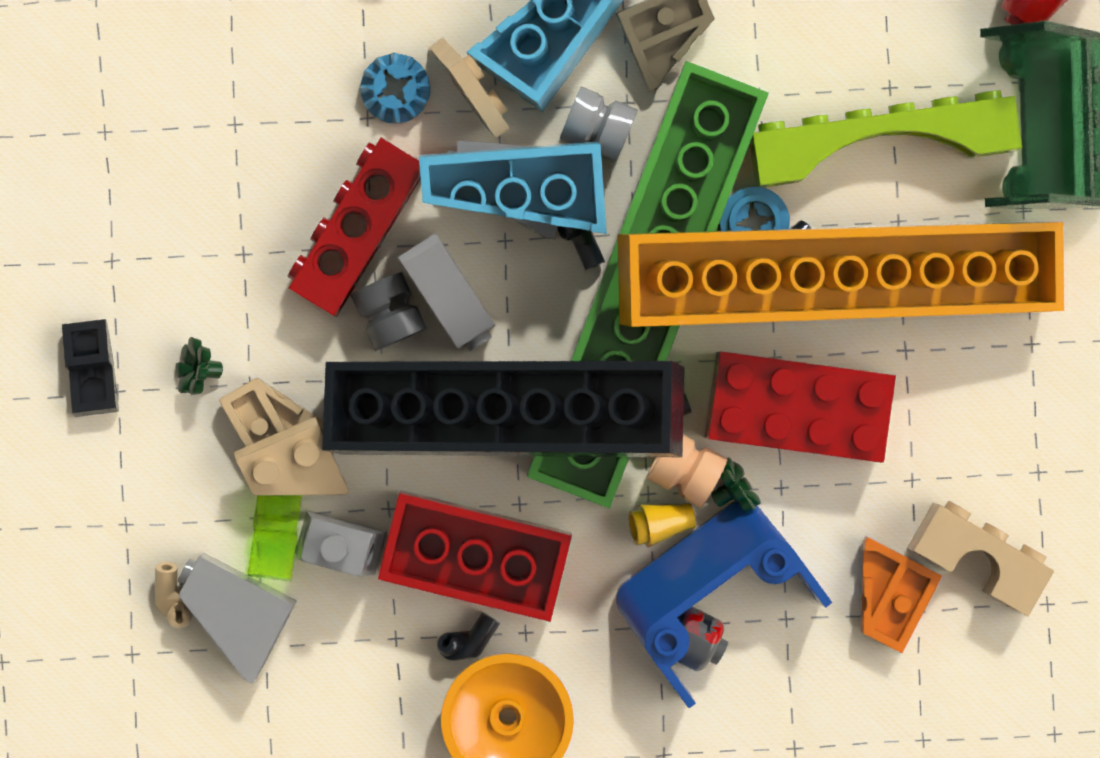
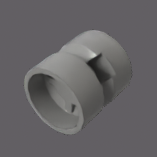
M581 86L560 139L570 144L599 142L601 145V156L617 162L638 109L616 100L609 104V106L604 105L603 96Z

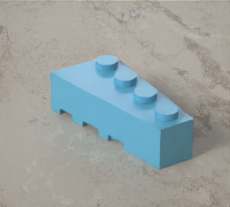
M530 0L512 17L508 16L496 26V30L481 43H476L466 53L473 58L481 69L544 112L624 0Z
M599 142L419 156L423 203L607 234L601 145Z

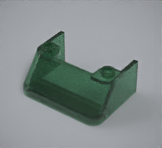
M1048 21L980 29V38L1002 42L999 50V62L1002 69L1011 78L1020 79L1022 165L1013 166L1007 176H1005L1002 184L1004 197L985 198V207L1003 209L1100 207V33Z

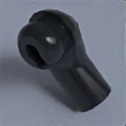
M557 226L558 233L563 239L567 241L572 239L585 271L605 262L593 232Z
M482 612L470 631L442 634L437 641L438 652L445 659L452 661L476 658L481 655L500 623Z

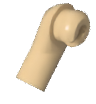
M161 562L155 567V605L167 618L171 626L183 628L189 624L193 614L178 596L181 591L177 586L178 567L172 562Z

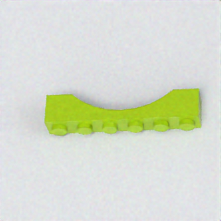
M1001 90L974 94L975 101L958 103V96L931 100V108L915 110L914 102L888 106L889 114L872 116L871 109H860L845 112L846 120L829 122L828 115H817L802 118V126L785 128L784 121L758 125L759 132L753 133L750 141L756 187L765 188L799 183L821 161L835 151L857 141L878 136L908 135L928 138L953 147L969 158L1015 152L1022 148L1015 96L1002 97Z

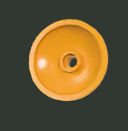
M514 653L490 655L466 667L455 678L448 689L441 713L442 735L452 758H562L571 741L574 725L572 703L559 677L538 660ZM504 708H510L516 713V718L510 723H505L499 718L500 711Z

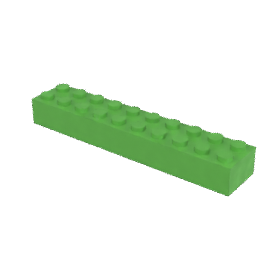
M686 61L678 77L619 234L716 231L769 92ZM617 239L570 361H667L680 325L630 327L619 324ZM533 456L527 477L610 509L630 457Z

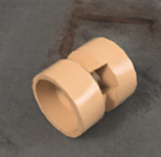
M683 435V458L655 457L646 478L667 490L675 486L678 487L680 497L701 508L718 482L727 463V458L707 447L700 451L696 450L695 441Z

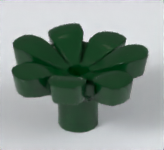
M190 337L188 345L185 344L181 350V357L184 363H176L175 371L177 377L182 378L178 383L179 393L196 395L203 392L204 380L207 377L216 379L221 377L223 365L220 361L210 360V348L202 346L200 339Z
M730 457L727 458L724 472L721 474L724 485L712 491L711 496L719 507L731 500L739 502L745 512L755 509V506L761 504L760 498L755 492L751 491L753 489L748 479L743 477L744 469L742 466L733 462Z

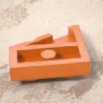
M865 536L862 541L861 632L903 653L942 575Z

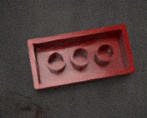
M719 351L716 352L705 438L884 463L896 375Z
M401 490L398 495L378 580L551 622L572 533Z

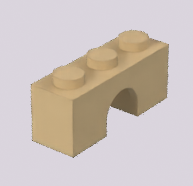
M948 501L945 507L932 503L907 548L951 573L966 553L975 550L983 551L990 560L991 574L982 591L1029 617L1054 573L1053 569L1043 564L1047 557L1023 544L1019 551L1006 543L1009 537L1007 533L987 522L982 529L967 521L971 513L951 501Z

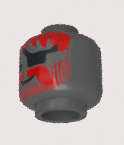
M692 606L677 617L687 630L690 641L687 653L678 663L694 671H701L709 662L715 665L719 663L728 646V641L722 639L724 625L719 619Z

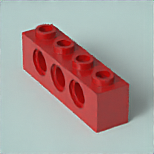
M381 137L376 146L369 142L364 148L356 165L361 167V170L354 182L346 180L333 200L339 206L330 220L325 217L322 218L310 240L316 243L307 258L300 255L287 276L293 280L288 289L335 317L339 315L350 294L358 284L421 180L419 160ZM377 176L386 178L390 183L388 195L381 200H373L366 194L368 181ZM351 214H361L367 221L366 231L357 238L346 236L343 230V223ZM329 251H337L343 256L344 266L338 274L326 275L320 266L321 258Z

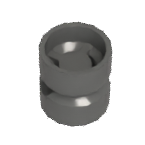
M402 272L383 278L350 294L359 316L369 320L365 330L375 351L427 329L418 307L408 303L412 294Z

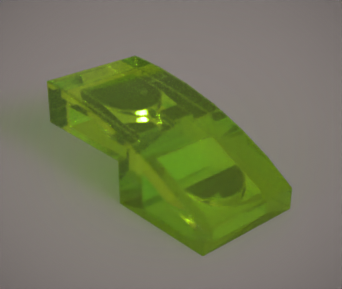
M257 495L253 520L254 533L247 573L249 577L292 582L303 495Z

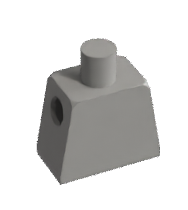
M306 511L295 554L303 562L354 576L375 575L387 532Z

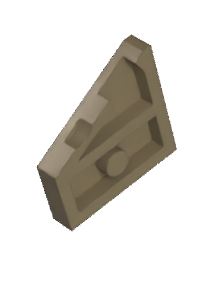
M644 0L616 13L648 91L655 90L661 84V80L676 62L682 59L698 36L703 34L715 19L707 0Z

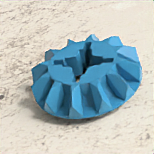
M394 52L377 57L364 70L360 92L365 107L374 117L387 123H404L418 116L427 105L430 96V81L425 69L413 57ZM388 72L396 81L406 80L409 77L412 78L402 88L403 97L407 103L403 105L400 99L397 100L393 94L378 98L388 87L387 78L384 73Z
M747 187L731 195L720 220L721 231L751 230L748 227H737L736 223H741L742 220L749 217V203H752L753 210H756L757 216L772 217L773 219L760 226L759 230L789 229L790 225L789 212L783 200L773 191L763 187Z

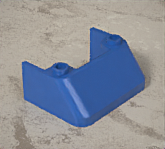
M738 501L730 503L624 581L617 590L616 605L620 614L688 708H691L696 702L671 667L685 656L690 643L688 632L677 617L746 566L750 565L756 575L769 584L784 583L797 574L818 603L825 608L833 603L794 549L758 506H755V509L745 512Z

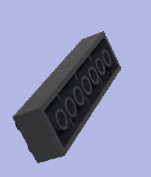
M674 361L326 362L322 450L341 455L683 458L685 367Z

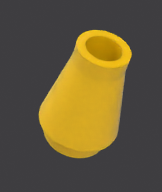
M690 503L638 505L637 510L629 511L628 513L629 527L636 545L645 544L647 547H651L683 531L696 527L695 514Z

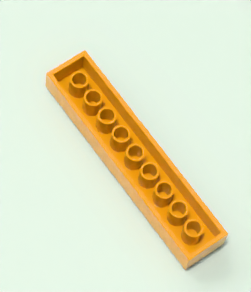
M1063 222L617 234L619 324L630 327L1064 311Z

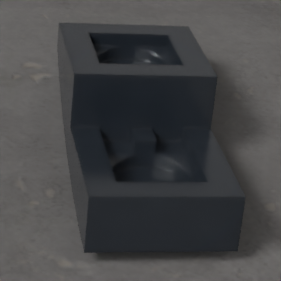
M101 319L62 324L65 367L69 370L72 414L75 417L119 412L114 360L107 320Z

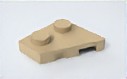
M444 38L429 47L435 58L445 67L453 79V83L487 130L495 138L507 131L510 127L501 115L508 110L493 89L486 93L478 81L484 77V74L470 55L462 58Z
M260 378L253 379L219 399L220 404L245 447L313 417H316L323 432L322 419Z
M316 417L234 452L236 461L253 495H344L349 493L332 452L322 450L323 432Z

